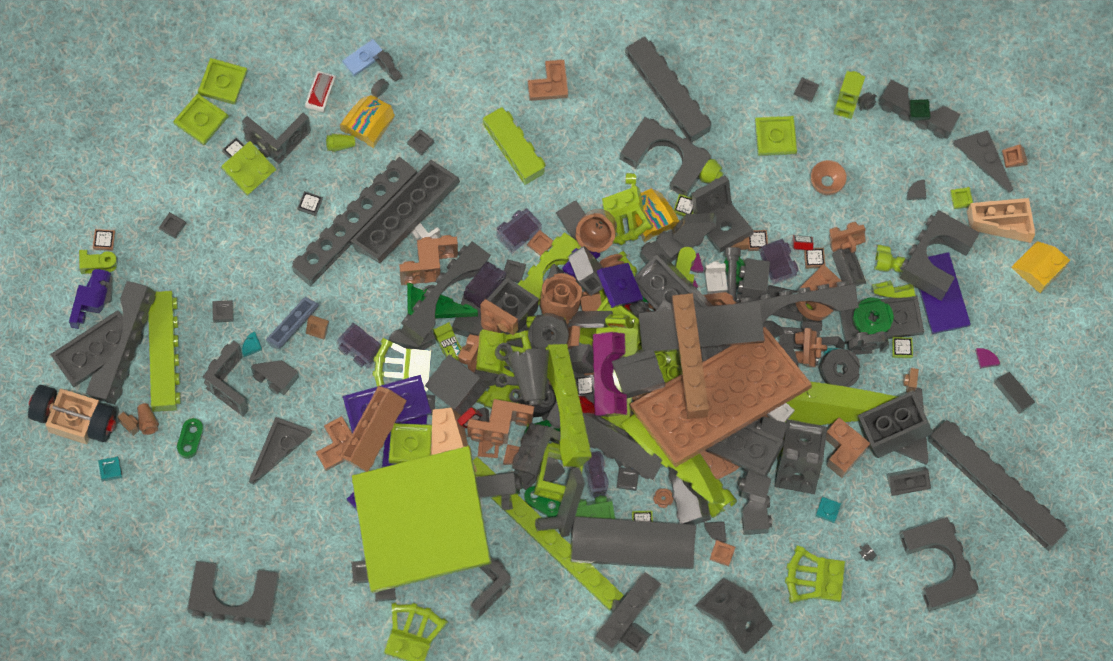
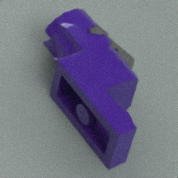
M95 269L92 271L87 286L78 285L69 319L71 328L79 329L80 324H84L86 312L84 311L100 314L104 305L111 302L113 278L110 272Z

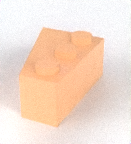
M1029 198L971 203L967 210L969 227L978 232L1031 243L1035 236Z
M453 408L433 409L431 455L468 446L465 429L457 422L461 415Z

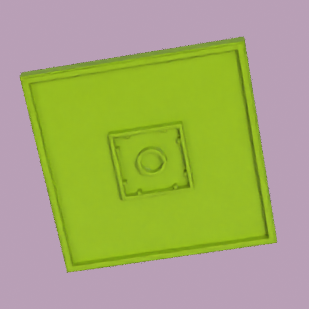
M469 446L351 475L369 586L372 593L492 564L471 448Z

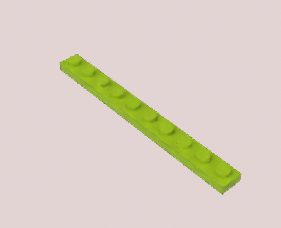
M476 457L473 460L477 472H475L476 477L496 475L480 458ZM511 495L513 509L504 511L610 611L613 600L620 601L624 595L591 563L571 562V545L555 529L537 531L535 520L542 517L519 495ZM492 497L491 499L502 509L501 497Z

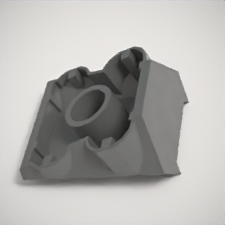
M642 349L634 355L623 356L612 361L622 393L627 394V399L665 387V381L653 349L647 351Z

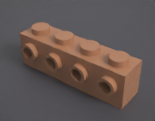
M378 386L340 458L352 466L368 472L374 464L378 452L383 447L389 432L393 429L397 417L402 412L406 400L393 391Z

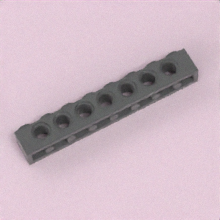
M400 156L396 160H392L387 165L386 170L374 178L373 184L369 188L365 187L361 191L360 197L356 201H351L346 208L347 210L342 215L336 216L333 224L320 233V238L316 242H311L302 256L299 255L294 259L292 263L293 272L311 287L352 245L350 240L417 174V170ZM392 177H396L399 180L396 182H391L389 179ZM384 191L385 194L379 196L376 194V192ZM365 204L372 206L370 209L363 208ZM351 218L358 219L356 223L349 222ZM339 231L345 233V235L341 237L336 236L335 234ZM325 245H330L332 247L330 250L322 249V247ZM311 259L318 260L316 264L308 263Z

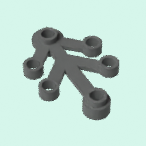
M501 343L495 349V356L497 359L505 361L511 367L508 355L513 352L512 347L507 343ZM500 351H504L506 356H502ZM506 374L498 375L495 380L496 385L501 388L506 385L519 386L515 377L507 376ZM499 378H503L505 383H501ZM548 378L546 385L547 401H541L542 404L538 405L542 408L550 407L555 399L553 392L549 389ZM514 389L509 394L512 402L516 403L524 400L519 389ZM513 393H517L519 398H515Z

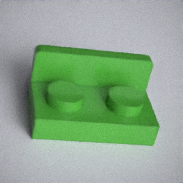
M605 495L597 496L593 501L580 499L575 517L615 519L613 501Z

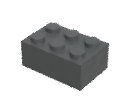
M914 390L858 415L877 458L933 434Z

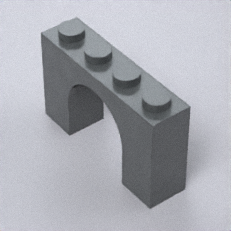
M644 117L620 152V160L637 169L647 152L657 146L673 148L680 155L682 165L670 182L669 189L677 194L688 196L699 180L703 167L711 159L712 155L706 149L693 145L689 139L679 137L672 129L662 127L655 119Z
M938 210L935 216L930 215L925 224L928 226L927 230L922 229L917 240L920 241L918 246L914 244L910 250L909 255L912 257L910 260L905 259L900 269L903 272L900 278L942 301L955 277L937 268L930 262L927 256V247L933 244H943L967 256L980 232Z
M948 517L903 531L900 535L906 555L935 548L945 552L953 563V575L949 580L925 588L922 591V596L929 612L974 598L979 590L976 580L971 577L970 564L963 557V546L956 539L955 526L953 522L949 521Z
M196 561L187 606L188 613L192 614V617L203 619L204 616H210L212 620L219 622L230 619L233 620V623L239 625L251 622L253 626L260 628L271 625L279 582L278 573L258 570L251 598L241 606L228 607L221 604L214 596L218 572L217 564Z

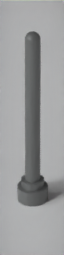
M729 247L725 248V257L729 261L728 293L736 302L737 261L741 257V248Z

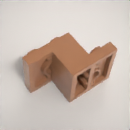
M444 235L441 238L424 237L421 240H417L419 263L407 261L399 264L401 285L435 282L440 275L439 259L458 258L457 236Z
M494 399L489 422L469 419L467 427L468 437L476 442H483V440L491 441V444L498 446L508 444L512 421L520 426H527L532 423L534 406Z

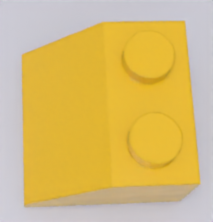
M1037 241L1011 268L1041 294L1067 267L1070 259L1058 248Z

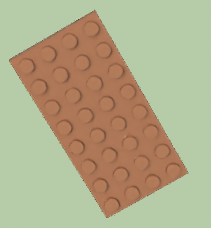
M763 327L764 343L730 346L702 362L709 408L708 417L687 418L682 374L666 383L665 387L654 390L630 404L632 412L675 467L812 388V383L766 327Z

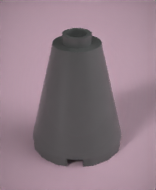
M545 348L525 350L520 355L519 351L509 354L508 359L525 403H529L530 406L541 405V401L545 400L549 351Z

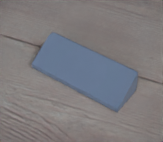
M305 296L266 339L268 344L272 348L280 349L318 308L319 304Z

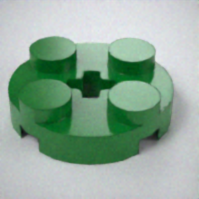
M875 297L866 298L859 303V308H856L853 314V323L859 333L867 332L870 335L882 331L887 333L890 330L894 320V314L890 305ZM871 313H873L874 316H878L876 322H872V320H869Z

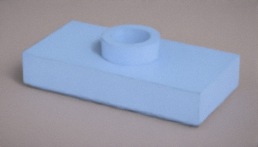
M372 39L342 60V63L355 77L376 62L373 57L382 49Z

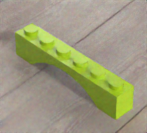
M549 344L545 348L549 351L547 378L553 387L559 408V448L563 467L583 466L592 455L567 344Z

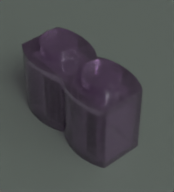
M783 239L759 248L762 260L770 261L769 277L773 285L797 276L798 266L795 260L792 261L790 258L791 248L788 242L785 243Z
M352 323L337 339L338 349L344 355L350 354L354 357L353 361L359 367L365 366L368 369L374 363V357L381 346L377 340L368 335L355 323Z
M600 451L592 452V457L583 465L584 473L588 478V493L591 498L606 496L609 481L604 472L605 460Z

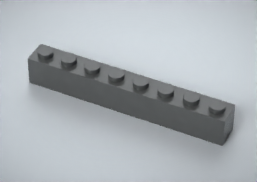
M946 420L930 436L928 441L1047 551L1066 534L1068 529L1065 528L1064 522L1053 517L1045 505H1040L1031 492L1025 491L1020 486L1017 479L1007 475L1005 469L1000 464H995L985 450H980L971 437L965 436L960 432V428L954 422Z

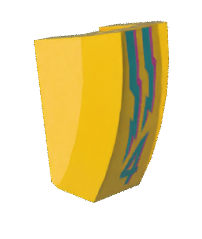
M369 95L361 98L341 122L340 130L346 134L354 135V137L367 143L368 146L375 148L395 115L391 105Z
M652 188L641 192L644 212L654 226L640 235L643 241L646 242L663 231L673 230L679 219L661 192ZM635 214L636 225L638 227L643 222L638 214Z

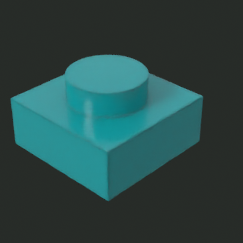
M118 456L98 460L102 482L122 478Z
M822 497L815 517L835 523L842 503Z

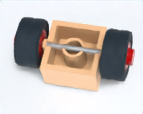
M38 385L29 400L28 418L40 423H46L45 426L49 433L87 445L89 439L100 442L108 440L116 425V408L99 403V400L61 388L57 395L56 389L45 385Z

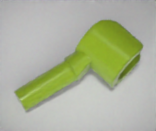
M626 173L625 184H631V188L635 187L636 175Z

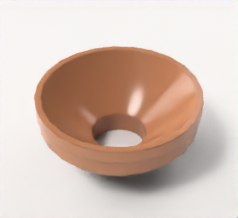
M821 161L812 169V186L821 194H836L842 190L846 183V172L835 161ZM825 176L831 177L833 184L831 186L823 185L822 178Z

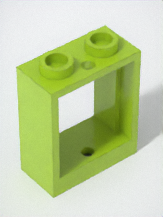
M548 443L540 462L534 495L562 502L566 486L543 481L548 457L562 460L560 445ZM576 466L575 468H580L582 473L583 466Z

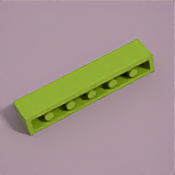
M172 291L156 292L154 303L148 312L150 390L153 412L177 411V404H181L180 392H177L176 386L180 385V373H176V366H180L179 354H175V347H179V336L175 335V328H178V316H174V309H178L177 297L173 296Z

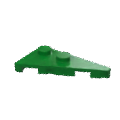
M407 283V314L412 315L414 313L413 307L419 300L423 302L426 298L424 294L428 289H425L423 292L422 289L414 287V284ZM440 295L436 303L435 319L478 316L477 309L468 304L456 303L452 298Z

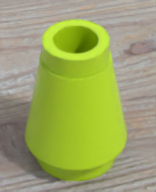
M336 133L326 135L327 151L337 152L355 147L354 135Z

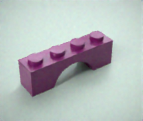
M606 332L593 334L595 416L613 417L627 415V394L622 393L616 387L612 361L626 354L625 333Z

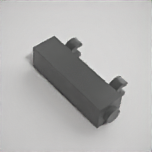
M517 473L476 477L480 499L501 497L502 510L513 509L511 495L520 494V489H522V479L518 477Z

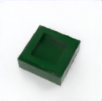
M929 99L909 101L910 120H930Z

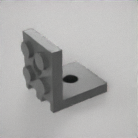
M302 113L277 139L248 116L242 120L246 142L251 141L253 145L255 144L260 148L259 151L266 158L269 156L278 164L311 132L309 117L305 113Z
M725 175L691 193L694 214L715 213L717 215L716 228L712 233H707L706 236L720 253L725 251V248H729L754 235L753 229L732 204L730 182ZM724 226L731 227V229L727 231H724L721 228Z
M233 340L230 345L226 344L217 360L211 361L207 372L202 378L205 379L204 384L209 392L244 417L248 412L245 398L222 382L243 358L240 345Z
M787 419L784 445L775 487L815 494L824 459L827 427ZM802 438L807 439L808 442H804V441H802L801 439H802Z
M530 423L526 434L521 439L519 452L513 458L512 469L535 475L548 442L551 441L560 445V432L548 426L544 427Z
M491 558L492 564L479 567L494 583L470 606V616L476 621L511 587V576L504 570L505 566L497 559L494 561Z
M722 578L695 605L701 613L722 624L738 649L744 654L774 626L751 592L725 578ZM751 621L749 628L746 629V624Z

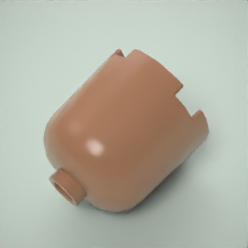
M604 209L588 211L578 222L576 228V239L581 247L585 246L589 251L597 253L607 250L612 245L617 233V222L614 216Z

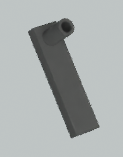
M580 468L571 469L557 517L536 519L535 527L537 531L559 529L561 537L569 536L585 486Z

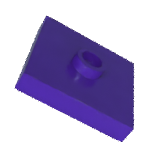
M629 263L601 268L597 271L611 308L643 300Z

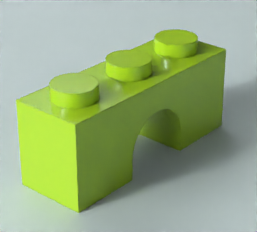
M846 71L833 114L852 120L866 76L856 71Z

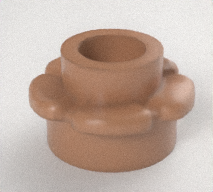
M661 488L655 492L656 495L653 497V500L659 507L666 508L673 503L670 490Z

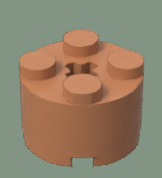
M558 273L544 281L540 297L542 314H556L569 321L578 312L582 288L573 276Z

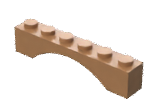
M693 293L672 296V307L681 359L687 418L708 417L709 408Z

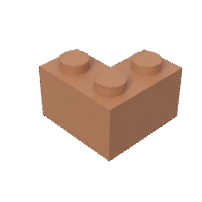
M838 418L826 433V441L837 449L829 459L827 466L843 478L868 450L870 445L869 441L841 418Z

